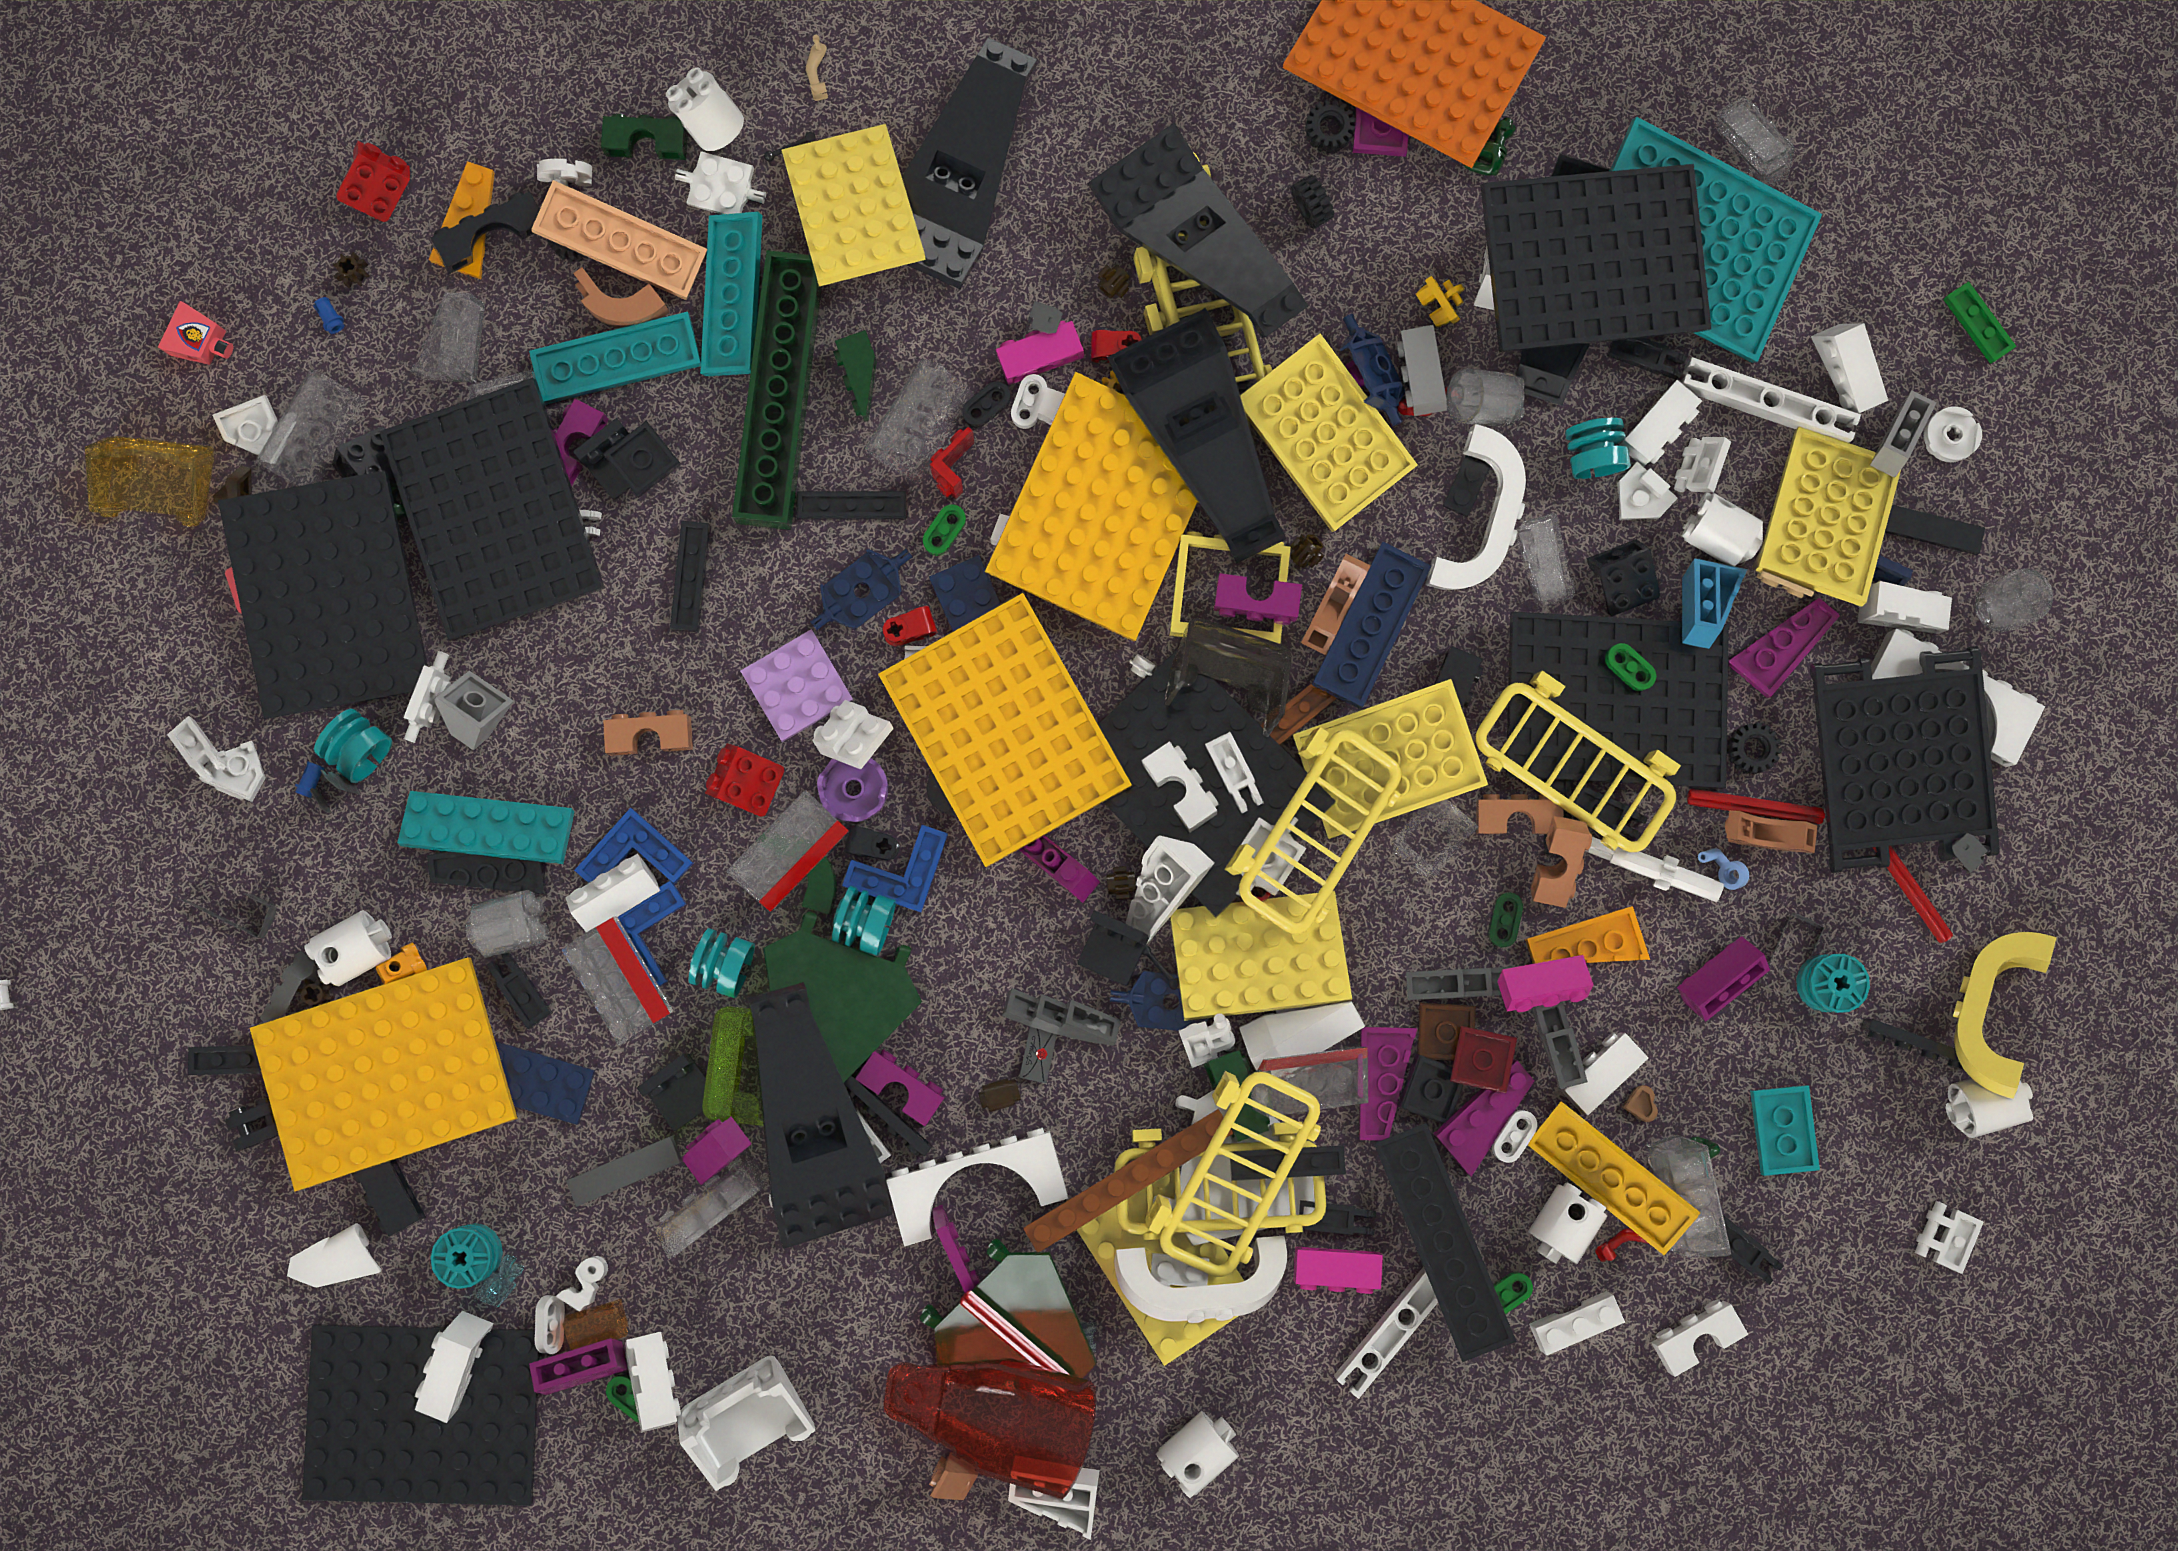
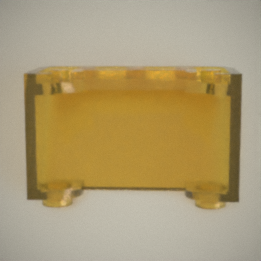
M121 436L106 437L85 446L89 512L100 513L102 517H116L119 512L126 509L173 514L175 519L182 522L184 526H198L200 522L205 520L214 464L213 447Z

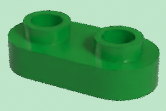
M953 504L943 507L923 536V544L929 554L934 556L945 554L966 524V516L961 507ZM949 516H956L958 521L955 524H949L947 522ZM940 538L942 544L935 547L932 545V540Z
M1619 643L1607 650L1605 655L1607 666L1629 687L1636 691H1643L1653 686L1656 681L1655 669L1632 647ZM1616 654L1622 657L1621 663L1616 662ZM1636 673L1642 675V682L1637 681Z
M1512 1272L1494 1284L1505 1314L1526 1301L1533 1292L1532 1281L1521 1272ZM1516 1281H1520L1522 1285L1519 1291H1513L1512 1285Z
M618 1375L608 1383L606 1396L612 1404L639 1423L630 1376ZM623 1384L627 1387L626 1394L618 1392V1385Z

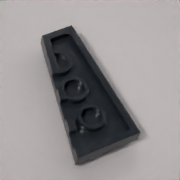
M456 852L427 855L430 883L547 895L543 862Z

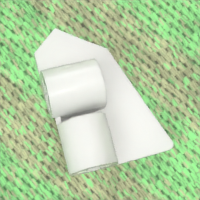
M355 1223L333 1237L325 1238L291 1257L287 1276L317 1288L380 1273L381 1268L366 1248L369 1245V1240L361 1225Z

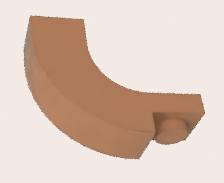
M582 267L573 273L579 281L575 286L584 296V299L581 300L582 304L591 315L606 325L623 328L663 318L670 312L650 284L630 297L612 298L598 289Z
M1345 554L1301 642L1302 644L1324 655L1327 654L1371 565Z
M1729 810V818L1725 822L1728 842L1782 851L1815 853L1817 825L1805 821L1762 818L1742 811Z

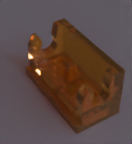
M622 1299L568 1314L562 1323L571 1350L610 1338L620 1339L628 1335L626 1327L629 1325Z

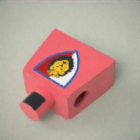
M182 301L179 302L158 346L159 349L170 356L208 365L211 364L215 354L227 359L233 352V344L222 340L226 331Z

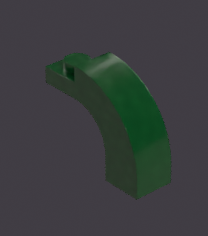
M774 834L773 839L765 836L762 847L794 857L799 861L814 843L795 834L793 843L789 844L790 838ZM825 855L807 874L808 886L802 907L831 915L837 895V881L833 866Z

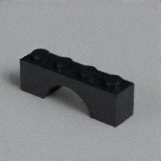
M530 191L525 194L518 192L510 196L508 201L501 205L492 204L486 207L482 214L475 217L469 215L462 218L459 224L452 228L443 227L438 229L430 239L448 274H451L473 263L475 243L483 234L489 231L507 230L516 234L522 240L535 234L532 232V227L540 209Z

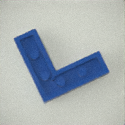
M630 808L574 871L590 883L600 874L606 873L618 866L635 849L670 881L676 884L694 862L634 809Z
M921 825L904 877L851 860L842 886L846 888L850 886L857 887L858 892L861 893L863 890H866L873 897L882 895L894 899L897 905L922 913L948 833Z
M672 881L659 887V892L614 919L655 989L668 982L640 934L687 905Z

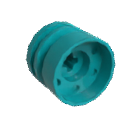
M1621 418L1592 419L1574 425L1565 431L1566 439L1571 441L1567 445L1568 450L1581 452L1570 459L1572 475L1575 479L1592 478L1590 472L1592 468H1594L1595 477H1601L1624 471L1631 466L1628 448L1626 446H1615V444L1626 438L1625 433L1620 431L1624 428Z
M350 708L337 715L324 728L315 742L314 752L320 758H324L329 765L337 764V771L351 783H358L371 775L377 768V765L368 760L367 757L372 754L380 764L391 749L392 739L378 727H370V722L367 718L361 717L357 710Z
M850 886L845 896L841 899L834 916L832 941L840 943L846 932V946L850 947L858 936L861 937L860 951L878 956L889 931V928L885 927V925L890 926L894 916L896 900L878 895L872 905H869V892L863 890L858 901H856L858 888Z
M708 928L694 950L690 963L689 983L698 985L702 980V988L708 989L714 980L718 979L717 993L736 998L747 977L739 974L743 963L751 965L755 943L736 937L728 948L726 947L727 934L721 932L717 937V930Z
M1846 954L1816 955L1806 960L1800 967L1796 978L1797 991L1802 1001L1811 1009L1820 1012H1850L1858 1008L1866 1000L1870 989L1869 975L1864 965L1855 957Z
M471 1223L459 1226L440 1236L434 1244L430 1258L432 1270L438 1280L448 1287L457 1289L472 1287L492 1276L500 1266L503 1255L502 1244L495 1231L486 1225ZM462 1252H465L467 1254V1256L465 1257V1262H461L460 1258L462 1257Z

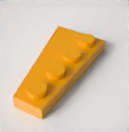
M467 161L441 228H452L458 225L459 221L466 216L473 215L475 217L484 213L483 210L491 205L495 174L493 170ZM486 233L475 243L473 263L457 270L458 272L478 279L482 278ZM433 247L429 261L444 267Z
M1633 906L1525 939L1533 964L1580 955L1584 956L1586 963L1650 960Z

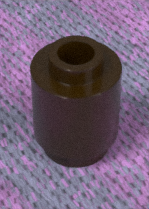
M1008 1078L982 1085L983 1091L978 1092L982 1109L988 1107L989 1113L1013 1106L1015 1102L1021 1100L1015 1079L1008 1080Z

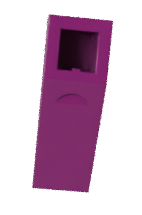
M1045 835L1019 849V851L1082 903L1100 883L1087 868Z

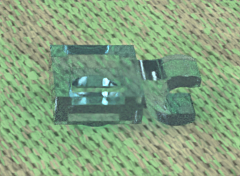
M509 1254L504 1256L500 1263L499 1274L493 1272L484 1281L482 1287L475 1294L481 1302L500 1307L517 1284L513 1280L524 1270V1266L515 1263L512 1267V1264L517 1259L515 1256Z

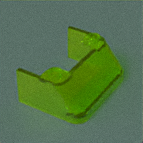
M725 1006L720 1008L714 1016L702 1105L703 1113L708 1119L713 1121L720 1119L721 1122H724L732 1116L734 1121L739 1124L763 1126V1117L758 1116V1099L751 1093L739 1092L746 1036L754 1037L750 1008Z

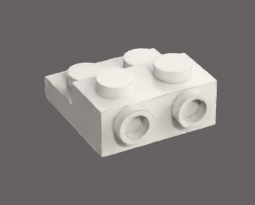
M844 700L840 706L833 707L830 719L826 724L816 728L812 741L820 754L862 769L893 730L890 721L869 714L864 706Z

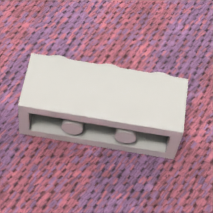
M1676 380L1619 446H1626L1629 455L1643 467L1649 462L1655 464L1665 452L1661 449L1667 441L1672 444L1682 433L1679 427L1685 421L1689 424L1700 412L1696 407L1702 400Z
M637 853L633 857L623 860L610 871L600 874L595 880L582 888L574 890L565 898L572 916L585 932L590 934L597 930L596 927L612 917L615 919L659 892L660 888L654 874Z
M1613 1032L1603 1040L1602 1044L1604 1047L1597 1054L1593 1051L1583 1059L1582 1063L1587 1083L1559 1089L1581 1114L1588 1116L1648 1059L1645 1053L1626 1033H1618L1616 1035Z

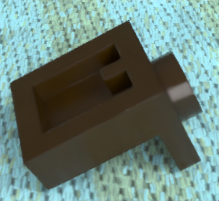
M241 465L232 474H229L225 485L213 495V501L218 503V500L251 495V468Z

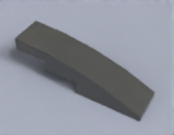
M1513 967L1406 972L1408 1000L1501 995L1497 982L1502 969Z
M1013 988L1007 993L1002 1013L1003 1017L1033 1028L1069 1038L1111 1046L1116 1044L1121 1021L1074 1000H1070L1065 1004L1044 994L1035 998Z
M1563 1001L1552 1007H1544L1543 1005L1532 1007L1535 1022L1559 1089L1587 1083L1574 1031L1569 1026Z
M672 1135L566 1180L577 1207L683 1162Z

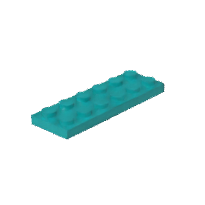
M759 212L709 216L700 372L704 376L751 374L758 316L763 217Z
M688 312L529 351L544 405L701 366L695 334Z
M410 791L397 843L402 847L564 864L575 812L572 808Z

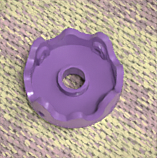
M872 758L867 761L862 769L832 759L817 780V788L823 807L832 816L845 822L858 823L874 817L882 809L888 796L887 777L881 766ZM851 781H858L862 786L861 792L856 796H850L846 791L847 784Z

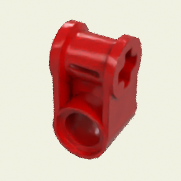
M1093 331L1091 333V361L1099 363L1098 360H1108V356L1126 348L1128 342H1133L1134 344L1142 339L1135 331Z
M929 606L919 607L908 613L890 618L883 625V634L886 642L895 647L913 641H920L924 639V636L930 635L932 637L938 633ZM897 627L898 630H901L899 631L900 636L895 637L894 634H891V628Z

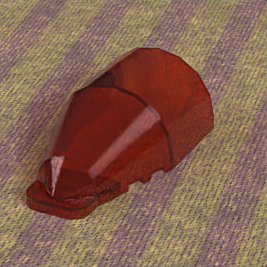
M1012 1358L925 1364L921 1366L909 1362H900L888 1372L884 1410L889 1418L908 1424L936 1444L941 1443L953 1451V1456L959 1460L963 1458L975 1466V1471L983 1476L1064 1499L1075 1484L1087 1455L1095 1422L1097 1399L1095 1386L1091 1380Z

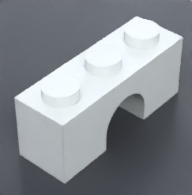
M1169 741L1144 758L1142 764L1158 788L1168 781H1178L1185 786V797L1173 807L1189 833H1191L1217 815L1216 806L1219 804L1210 791L1204 792L1200 786V783L1203 781L1194 768L1188 769L1184 763L1187 757L1178 745L1173 747Z
M1605 1291L1582 1301L1581 1306L1563 1314L1553 1313L1529 1325L1540 1351L1545 1355H1549L1625 1323L1614 1295Z
M1720 1300L1712 1301L1704 1307L1705 1312L1698 1316L1690 1314L1680 1320L1681 1325L1673 1330L1666 1328L1656 1334L1657 1339L1651 1343L1668 1373L1676 1377L1699 1363L1694 1354L1693 1345L1695 1340L1702 1334H1710L1715 1343L1724 1349L1748 1335L1730 1303L1726 1301L1720 1302Z

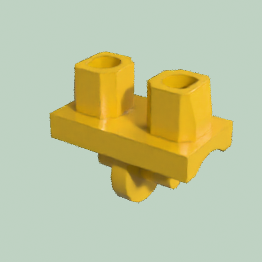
M1432 276L1425 280L1427 284L1416 293V296L1424 307L1436 299L1441 305L1440 308L1429 315L1435 326L1439 328L1449 322L1454 324L1461 320L1449 301L1453 300L1457 307L1464 302L1459 294L1465 290L1464 286L1459 284L1454 287L1451 281L1447 280L1443 283L1447 290L1444 294Z

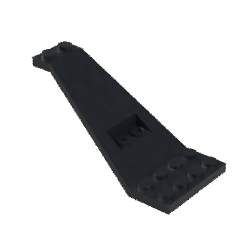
M988 37L902 175L926 259L906 264L907 266L958 289L962 288L984 248L1024 86L1036 67V58Z
M1175 123L1087 183L1119 232L1245 313L1262 339L1308 307L1293 281L1204 170ZM1200 217H1202V218L1205 219V221H1206V225H1205V226H1202V225L1200 224V222H1199ZM1179 232L1185 235L1184 241L1179 239Z
M1204 308L1108 356L1109 363L1129 404L1221 534L1236 564L1286 540L1285 534L1275 516L1228 351L1207 309Z

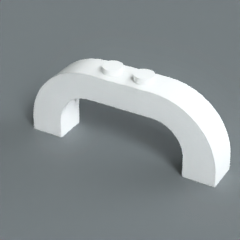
M1477 424L1470 427L1463 454L1479 458L1493 468L1498 481L1497 493L1481 548L1475 557L1464 563L1452 562L1438 557L1432 559L1425 585L1442 590L1464 589L1489 578L1503 562L1509 545L1513 546L1517 536V530L1514 529L1517 519H1521L1525 508L1522 499L1525 491L1526 476L1518 451L1499 432Z
M1284 1236L1256 1238L1253 1247L1256 1266L1255 1274L1246 1281L1232 1284L1186 1288L1164 1286L1154 1279L1148 1269L1145 1247L1116 1250L1114 1266L1118 1284L1125 1297L1133 1306L1150 1317L1164 1321H1188L1189 1323H1199L1210 1318L1225 1321L1233 1318V1316L1245 1315L1258 1310L1274 1296L1286 1268L1287 1248Z

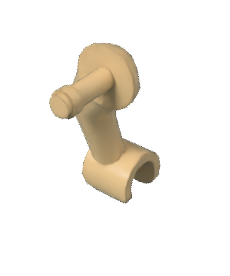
M818 35L813 36L815 44L811 47L806 64V73L815 101L828 98L827 93H825L827 92L825 82L819 83L817 68L827 51L826 46L820 43Z

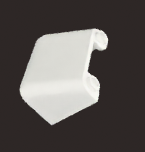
M767 1356L691 1401L680 1410L681 1415L677 1417L681 1446L715 1491L732 1484L737 1479L740 1469L739 1462L785 1434H787L791 1441H802L815 1431L814 1422L775 1356Z

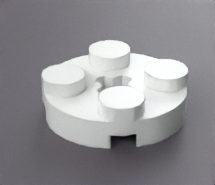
M567 159L541 160L537 164V180L542 182H552L554 180L565 186H568V183H575L578 186L584 187L591 186L592 166L575 160V165L567 163Z
M1961 407L1945 408L1935 413L1925 425L1924 441L1926 449L1937 459L1945 462H1958L1966 459L1978 449L1981 443V426L1979 423L1976 424L1970 411ZM1951 428L1959 436V438H1955L1953 441L1947 436V432Z

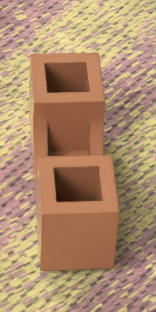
M683 710L667 711L666 716H656L655 712L639 713L638 718H628V714L611 715L612 719L603 720L605 753L610 756L638 754V740L643 733L648 731L658 733L661 750L665 752L693 750L691 717L684 714Z
M1485 794L1483 795V800L1476 801V834H1506L1508 818L1515 812L1524 813L1530 818L1532 834H1548L1553 816L1563 817V808L1544 795H1539V800H1528V795L1514 794L1511 795V800H1500V795Z
M1553 816L1546 837V844L1549 853L1561 855L1563 858L1554 866L1537 865L1530 888L1533 901L1566 908L1569 898L1572 899L1576 891L1575 879L1577 874L1580 875L1584 867L1583 855L1585 850L1590 849L1592 843V834L1589 833L1586 822Z

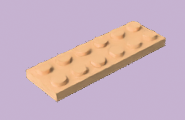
M554 180L532 227V232L684 300L688 298L707 253V249Z

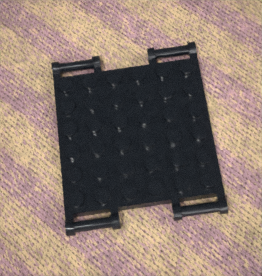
M1978 646L1967 647L1966 650L1941 653L1921 652L1919 662L1923 674L1872 679L1871 663L1868 658H1859L1857 662L1829 665L1812 663L1810 665L1830 851L1829 868L1832 873H1839L1843 869L1859 867H1889L1890 845L1939 840V859L1941 861H1949L1956 857L1952 849V839L1962 838L1967 833L1974 836L1985 835V843L1981 844L1987 849L1985 853L1987 856L1999 854L2000 846L1981 651ZM1968 661L1969 669L1935 672V664ZM1858 673L1860 681L1825 684V676ZM1876 847L1877 852L1875 855L1842 858V851Z

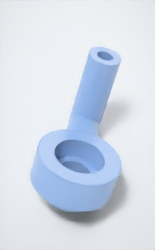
M1718 848L1698 854L1700 862L1705 863L1714 860L1719 865V881L1724 884L1725 888L1734 890L1747 884L1749 871L1742 862H1730ZM1734 870H1737L1739 879L1734 877Z

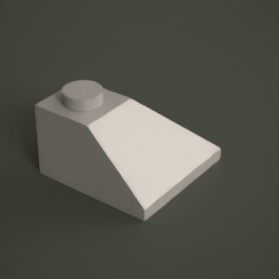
M470 670L434 699L450 734L472 750L488 739L514 702Z

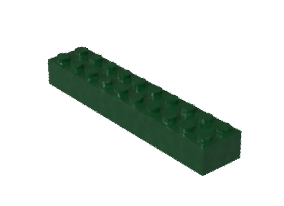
M766 250L732 518L737 524L791 530L822 291V286L818 284L811 255Z

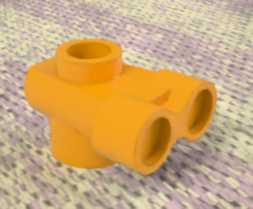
M413 942L401 947V952L376 966V971L383 984L427 971V967ZM389 965H396L400 970L393 972L389 969Z

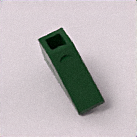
M863 330L835 340L838 350L833 351L838 367L842 365L845 367L847 374L842 376L847 391L853 390L856 397L855 400L851 401L856 416L862 415L864 422L869 421L877 360L867 332Z

